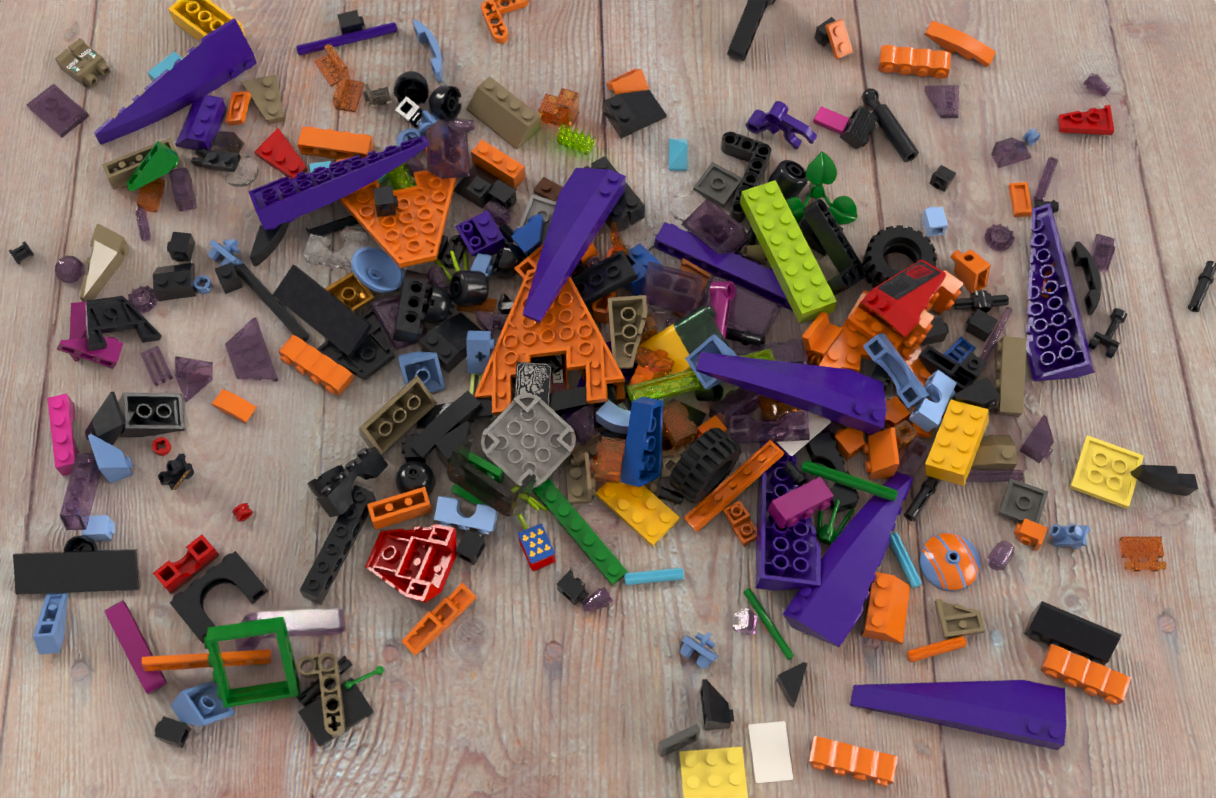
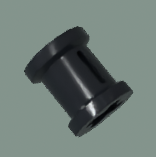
M25 241L16 249L9 250L18 265L21 263L20 261L28 256H34Z

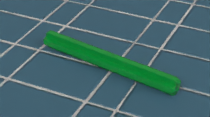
M804 460L801 467L803 472L891 501H895L898 491L807 460Z

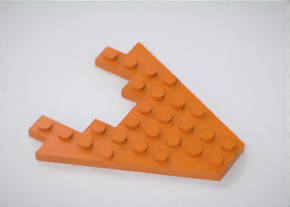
M441 139L428 141L429 146L425 148L430 169L413 172L416 186L393 191V195L398 198L399 207H395L396 215L377 217L374 188H380L378 180L339 199L341 204L399 268L437 260L462 159V149L445 152Z
M536 269L527 270L474 394V397L477 399L492 397V413L494 416L500 415L513 401V378H516L517 362L531 363V358L566 354L568 371L586 369L588 404L608 402L607 384L625 382L622 372L571 277L568 278L542 321L538 323L523 316Z

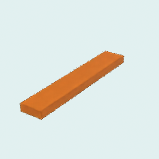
M769 440L683 517L685 522L697 533L784 455L783 451Z
M271 649L221 652L225 667L271 663ZM209 653L142 657L144 671L211 668L208 663Z

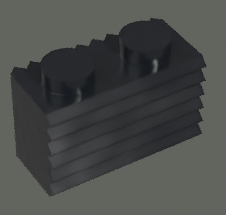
M863 106L858 107L852 112L839 137L855 149L861 146L864 147L869 141L868 135L876 128L874 123L877 120V116H874Z

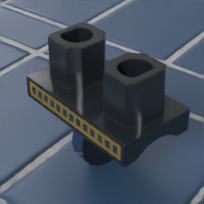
M179 454L175 460H170L166 464L167 471L159 473L158 479L161 485H169L171 490H176L184 479H190L194 475L192 464H187L185 461V454Z

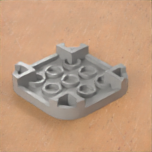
M523 394L515 397L489 427L485 428L481 438L482 450L486 456L517 485L526 489H533L542 485L571 455L576 445V437L572 427L535 394Z

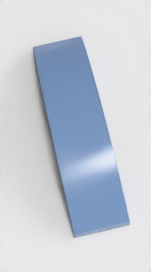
M413 20L414 31L420 44L427 42L434 57V59H431L432 71L437 82L441 83L443 64L438 42L424 24L418 20Z

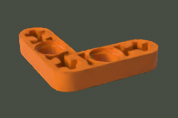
M486 0L482 3V15L496 43L502 44L508 40V31L501 14L524 8L528 5L529 0H513L515 3H512V0ZM502 2L509 3V5L505 7L501 6L500 4ZM486 8L492 9V14ZM494 19L499 21L498 24H491L490 22ZM500 29V33H501V35H503V36H500V35L498 34L497 30Z

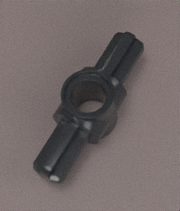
M978 290L973 292L970 298L956 299L953 307L955 310L971 309V311L976 313L980 309L988 313L992 307L1008 305L1009 297L1007 295L991 296L986 290Z

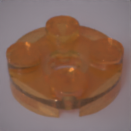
M640 347L635 358L638 365L643 368L647 365L651 367L649 371L658 374H669V372H672L675 363L667 357L668 353L660 349L653 351L646 347Z

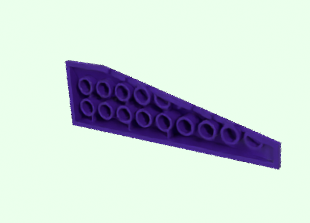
M233 18L204 36L200 40L202 43L199 46L190 48L188 50L189 54L181 60L179 58L175 61L171 70L166 69L144 88L146 91L141 96L137 94L132 99L134 101L127 108L122 107L117 117H111L94 132L99 144L102 145L172 115L257 64L254 53L236 19Z
M425 136L402 142L400 147L391 145L385 147L384 151L376 153L374 150L368 152V156L363 158L357 155L331 163L329 168L320 166L314 168L312 173L305 174L300 172L297 173V177L289 179L288 176L248 192L264 231L272 230L282 223L292 222L299 216L326 206L365 187L429 146V142Z
M576 168L559 192L523 316L538 323L542 321L625 191V175L610 169Z
M1051 204L1033 208L1028 283V325H1026V351L1033 381L1077 378L1095 373ZM1053 271L1051 275L1045 276L1046 272Z
M705 352L699 353L695 370L697 372L871 435L884 428L887 410L882 381L849 369Z
M896 472L883 485L898 491L896 500L891 501L873 495L836 538L821 558V586L802 587L784 611L783 616L791 628L836 647L841 646L862 614V605L869 596L868 590L871 582L874 583L876 578L875 572L877 567H880L890 541L889 535L891 531H894L896 517L900 515L902 510L901 504L906 499L913 481L911 476Z
M1027 680L865 684L853 686L850 704L853 707L1059 750L1065 745V688Z

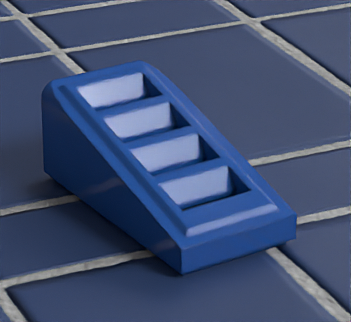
M961 336L944 355L961 365L976 347Z

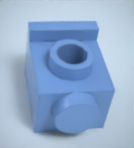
M478 253L470 270L483 272L489 284V275L491 276L494 271L492 263L494 258L488 254Z

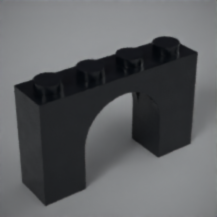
M236 551L227 554L221 563L209 568L203 577L194 580L189 585V588L176 594L173 600L169 602L202 643H205L204 637L207 635L208 628L216 627L204 610V599L213 587L220 584L235 585L252 604L268 592L265 585Z

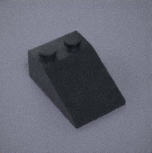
M650 90L620 93L604 101V114L621 139L667 117Z
M460 312L432 328L420 339L421 351L437 353L440 367L445 372L450 373L467 357L466 338L468 331L483 330Z
M123 392L118 401L126 423L121 431V437H146L183 431L185 429L182 394Z

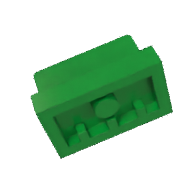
M469 452L465 457L467 466L452 486L451 492L475 506L480 503L487 505L504 480L503 470Z

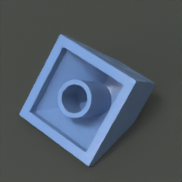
M713 334L685 358L705 389L712 388L724 381L695 371L699 353L737 356L730 347Z
M416 351L398 356L405 385L417 375L430 393L445 389L437 353Z
M92 434L88 435L98 468L110 483L133 475L131 467H134L130 456L126 457L120 449Z
M213 681L181 691L171 704V708L181 722L200 727L235 714L232 707H223L222 699L217 696L218 686Z

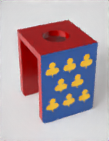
M542 523L518 533L519 543L533 572L556 562L554 557L555 551Z

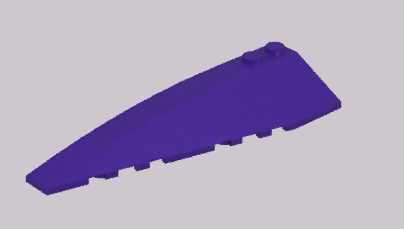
M763 405L760 448L771 440L783 451L784 455L758 477L755 588L779 591L801 589L804 586H821V549L819 542L817 543L816 530L812 524L811 517L800 519L792 527L786 526L780 529L768 512V508L773 500L799 487L794 485L793 480L782 470L790 461L797 467L795 454L790 456L768 434L785 419L783 407Z

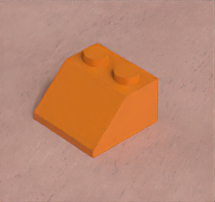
M895 427L869 435L866 440L863 454L867 455L865 471L869 473L870 479H890L897 471L899 456Z

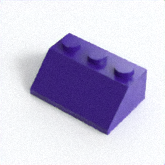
M204 95L193 101L175 143L177 147L191 150L204 148L207 151L211 150L227 112L223 98Z

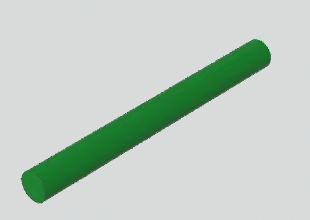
M746 589L743 593L787 660L792 659L794 654L751 589Z

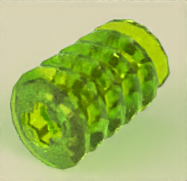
M562 123L558 130L556 141L560 146L564 144L565 148L571 147L573 151L577 149L578 153L584 152V155L588 156L594 147L596 136L591 139L590 132L587 136H584V130L578 134V128L572 131V126L569 125L565 129V123Z
M406 162L387 173V177H391L390 183L394 184L393 190L409 188L416 184L415 182H409L413 177L412 175L406 176V173L410 171L409 169H403L407 164Z

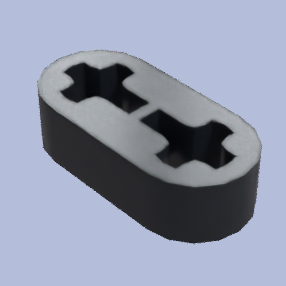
M454 235L450 238L443 254V263L449 269L455 268L452 260L448 262V259H451L450 251L454 252L459 265L466 249V245L460 235ZM458 242H460L461 245L458 244L457 248L455 249V245H454V244H457Z

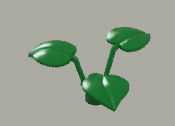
M821 151L806 169V177L811 183L809 185L810 192L807 194L804 204L802 205L801 200L797 197L789 198L786 202L797 224L804 217L803 209L807 206L810 197L814 199L823 197L830 206L828 209L838 225L849 224L858 218L856 204L848 196L835 198L833 204L827 198L823 184L829 185L835 181L837 169L832 159Z

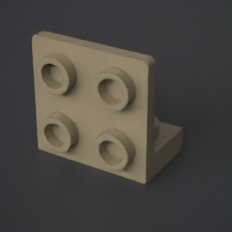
M589 452L585 453V464H580L579 466L566 465L568 502L571 505L592 503V496H596L593 458L589 459Z

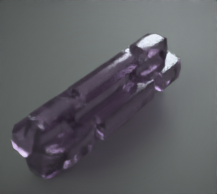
M138 208L135 210V214L137 216L140 238L142 241H147L151 239L148 219L146 218L147 214L144 208Z

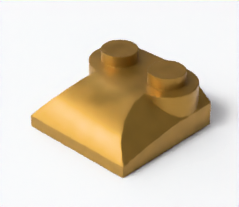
M354 272L349 273L325 288L353 311L358 310L375 299L369 289L357 279Z

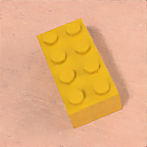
M178 0L168 8L173 22L199 42H201L200 40L204 36L233 19L231 15L210 0ZM237 21L238 25L240 26V28H241V30H242V32H243V34H244V36H245V33H244L242 24H241L239 21Z
M950 399L925 463L926 476L961 486L965 485L989 422V409Z

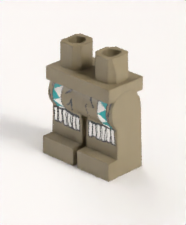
M81 38L69 46V50H64L55 58L60 69L80 82L84 87L87 85L94 87L98 83L97 76L100 74L107 76L111 72L103 57L88 47Z

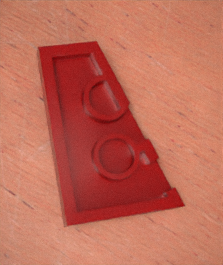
M1105 105L1102 109L1090 108L1087 112L1075 111L1060 114L1057 119L1059 133L1113 135L1114 133L1110 105Z
M279 128L254 151L257 157L290 179L297 177V173H305L307 171L306 165Z

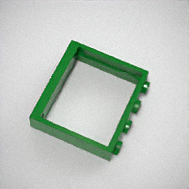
M284 616L208 628L207 635L204 637V648L209 651L208 663L210 667L213 666V682L218 684L217 696L222 699L224 708L299 696L300 681ZM275 633L286 681L230 689L218 642Z

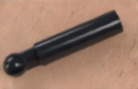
M866 89L862 94V101L864 104L871 106L873 109L872 114L877 116L876 122L904 162H910L915 159L919 151L886 104L879 102V94L875 89Z

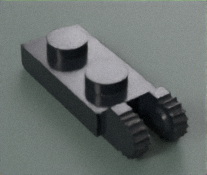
M198 148L195 153L205 159L193 157L191 162L195 166L204 167L205 169L235 172L241 156L239 153L207 151L204 148Z

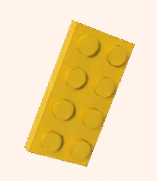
M620 468L596 492V496L653 547L680 520V517L644 485L638 487L621 483L622 468Z

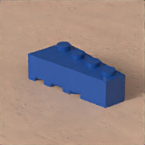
M641 397L632 401L620 477L621 483L641 487L661 476L662 400Z

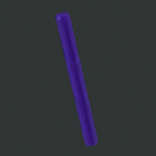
M395 22L297 45L296 49L298 55L309 54L397 32V26Z

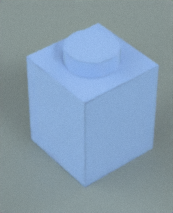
M932 206L924 210L922 221L926 236L944 235L948 223L943 207Z
M108 515L83 517L82 535L94 541H112V534L115 533V523Z

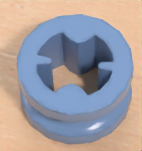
M1033 128L1022 139L1027 141L1028 146H1031L1040 138L1041 134L1036 133V129Z
M200 275L195 278L194 286L197 292L206 294L211 291L212 283L208 276ZM202 282H205L204 287H201Z

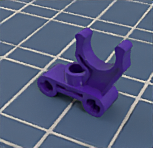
M776 101L767 113L755 110L746 123V128L752 133H760L768 129L772 134H775L782 130L784 139L794 149H798L802 143V140L794 133L804 136L810 144H813L818 137L808 125L788 115L789 109L781 101Z

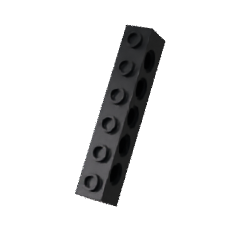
M357 485L354 486L351 492L353 504L342 515L338 516L300 588L303 597L321 605L370 513L367 504L376 502L372 491Z

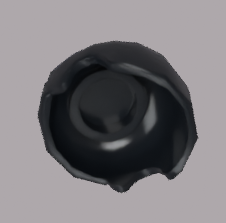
M85 535L72 537L66 542L64 551L98 550L95 541Z

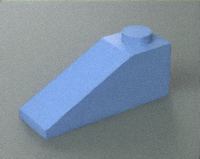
M68 593L46 594L33 635L39 654L60 653L65 636Z

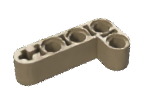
M331 653L301 657L297 662V670L302 677H319L325 729L330 736L340 737L344 734L346 725L338 661ZM326 660H333L334 664L331 668H323V663ZM305 663L313 664L309 672L302 671ZM334 680L336 681V686L331 690L326 689V682ZM330 701H337V709L333 711L328 710V703ZM328 716H335L336 722L338 723V725H341L337 727V731H333V729L330 728L334 725L333 718Z

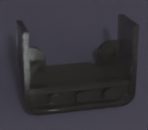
M470 434L452 451L447 470L449 480L498 511L501 515L507 517L519 516L527 507L536 475L533 474L515 493L467 462L474 435Z

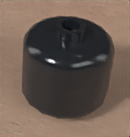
M792 160L781 161L768 182L776 180L785 200L797 197L808 182L806 170Z
M460 270L453 274L450 281V295L456 305L480 306L486 301L489 284L483 272Z

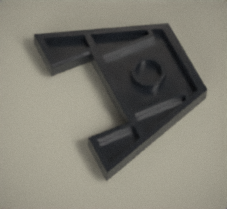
M124 296L86 301L87 352L106 349L107 343L103 333L136 329L142 343L161 339L162 335Z
M375 306L361 316L372 325V328L352 357L340 351L329 340L317 348L322 354L364 380L395 358Z

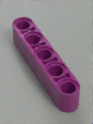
M124 600L104 610L146 693L150 694L166 685L167 681L162 671L143 670L142 657L153 656Z

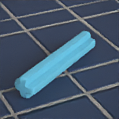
M891 533L889 535V543L911 588H917L922 584L920 577L898 533Z
M683 568L626 573L624 575L625 584L682 580L684 578Z

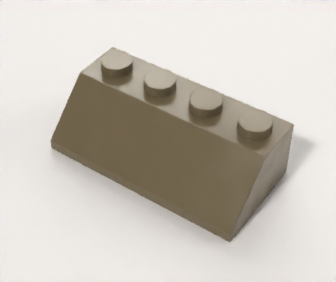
M490 76L477 87L467 106V111L517 150L541 129V116Z
M416 375L359 427L360 436L369 448L376 447L382 455L428 413L437 402L419 376Z

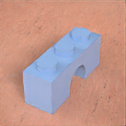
M939 370L929 376L924 388L930 395L928 396L930 400L925 397L916 404L909 420L926 432L933 428H938L943 420L941 417L947 410L948 401L955 394L956 382Z
M438 496L434 520L439 521L440 525L451 526V523L457 524L458 528L463 530H470V527L477 528V532L483 534L495 531L500 507L480 503L477 504L475 514L472 517H466L460 510L461 499Z

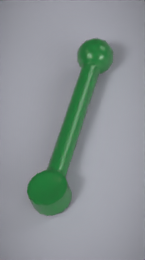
M378 666L375 671L351 682L346 681L344 687L350 689L352 685L371 676L381 675L384 672V668Z

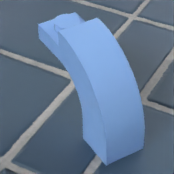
M657 391L652 399L663 401L664 395ZM608 400L596 412V421L610 431L627 434L631 411L623 410Z

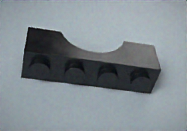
M829 431L816 435L805 445L813 463H820L828 468L850 474L843 466V456L838 454L836 440L834 437H831ZM835 482L834 486L830 489L834 495L830 502L831 510L833 511L836 500H840L837 513L855 508L859 500L857 490Z
M376 447L361 449L357 452V457L349 461L345 465V469L333 477L334 481L321 490V494L316 498L329 517L342 515L353 504L351 489L356 477L359 476L365 480L376 478L388 466L387 462Z

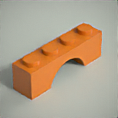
M897 396L891 400L887 398L885 400L887 411L884 426L886 428L895 427L896 429L908 421L911 413ZM851 427L841 428L835 433L834 437L837 443V450L846 461L860 453L865 445L863 439L864 432Z

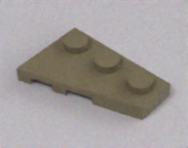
M276 75L241 81L245 90L251 94L250 98L256 104L267 124L285 121Z

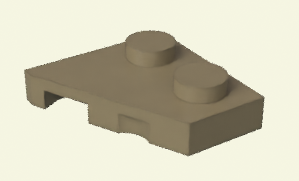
M942 599L935 600L944 639L985 632L980 611L971 608L966 609L958 604L952 605L942 602Z

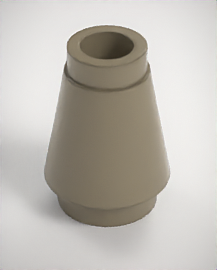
M760 244L743 246V256L758 262L767 260Z

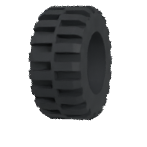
M897 225L896 228L889 226L886 227V230L881 229L877 232V235H873L870 239L863 258L862 265L867 273V282L869 284L872 283V288H875L901 272L891 268L885 262L883 256L889 253L904 254L914 263L922 259L936 267L937 254L934 253L936 250L934 245L930 244L931 240L927 236H922L923 233L921 231H914L909 226L908 228H903V225Z
M720 428L709 429L702 436H699L689 446L688 450L683 453L680 460L677 461L669 476L670 485L690 503H699V501H702L716 489L731 472V469L740 457V445Z

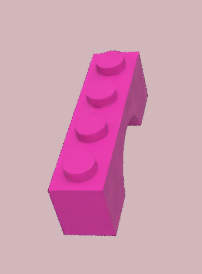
M67 394L48 397L55 468L62 476L82 472L80 453L73 433V421L76 420L74 403Z

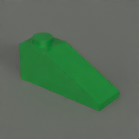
M157 141L126 182L128 190L133 192L168 174L179 162L177 153Z

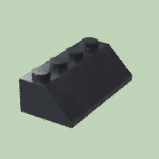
M1043 601L1031 613L1024 632L1025 635L1029 636V639L1035 642H1043L1048 644V646L1052 644L1062 647L1071 653L1083 656L1101 665L1108 663L1122 635Z

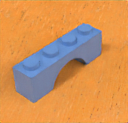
M877 334L863 345L872 360L889 374L896 386L897 394L907 408L915 407L925 397L930 396L885 334Z

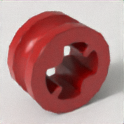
M158 437L153 441L152 449L157 455L165 456L171 451V443L164 437ZM159 444H161V445L164 444L166 447H165V449H162V448L159 449V448H158V445H159Z
M242 503L235 507L232 513L236 516V520L241 522L248 519L253 514V511L249 509L248 503Z

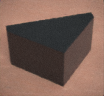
M805 662L778 674L776 678L787 702L792 707L796 704L808 663Z

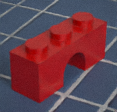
M203 534L186 546L188 551L182 559L174 563L169 560L153 572L170 594H173L219 557L215 548Z

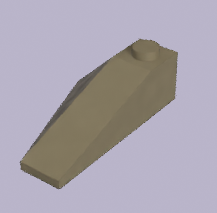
M96 224L90 242L93 251L91 258L87 257L88 274H85L83 277L80 293L82 302L94 300L122 264L125 255L129 252V245L123 236L100 224Z
M646 295L608 298L612 356L619 369L633 368L647 317Z
M988 435L982 437L970 471L1012 473L1017 465L1016 445L1011 436Z

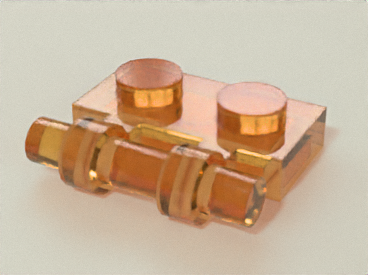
M1124 536L1119 539L1122 558H1130V562H1124L1125 570H1132L1133 572H1140V570L1158 572L1159 570L1166 569V562H1159L1157 558L1164 556L1161 536ZM1139 558H1148V562H1140Z

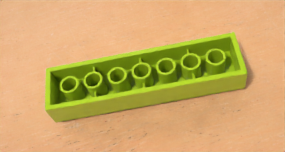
M776 180L742 191L740 205L799 324L816 319L821 311L828 314L833 313L837 301Z

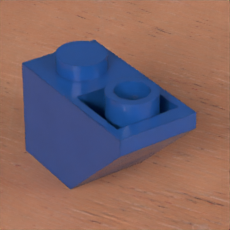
M540 213L537 216L533 215L527 221L528 223L523 227H518L511 236L526 257L542 245L545 221Z

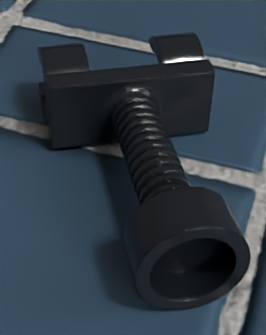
M1119 308L1113 309L1110 315L1112 322L1105 335L1095 332L1088 345L1089 348L1095 350L1098 343L1109 347L1106 356L1112 358L1120 345L1119 342L1112 339V336L1118 324L1124 323L1127 313Z

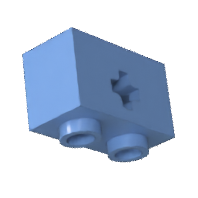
M468 331L466 338L467 372L483 374L492 355L491 350H494L495 339L491 338V331Z

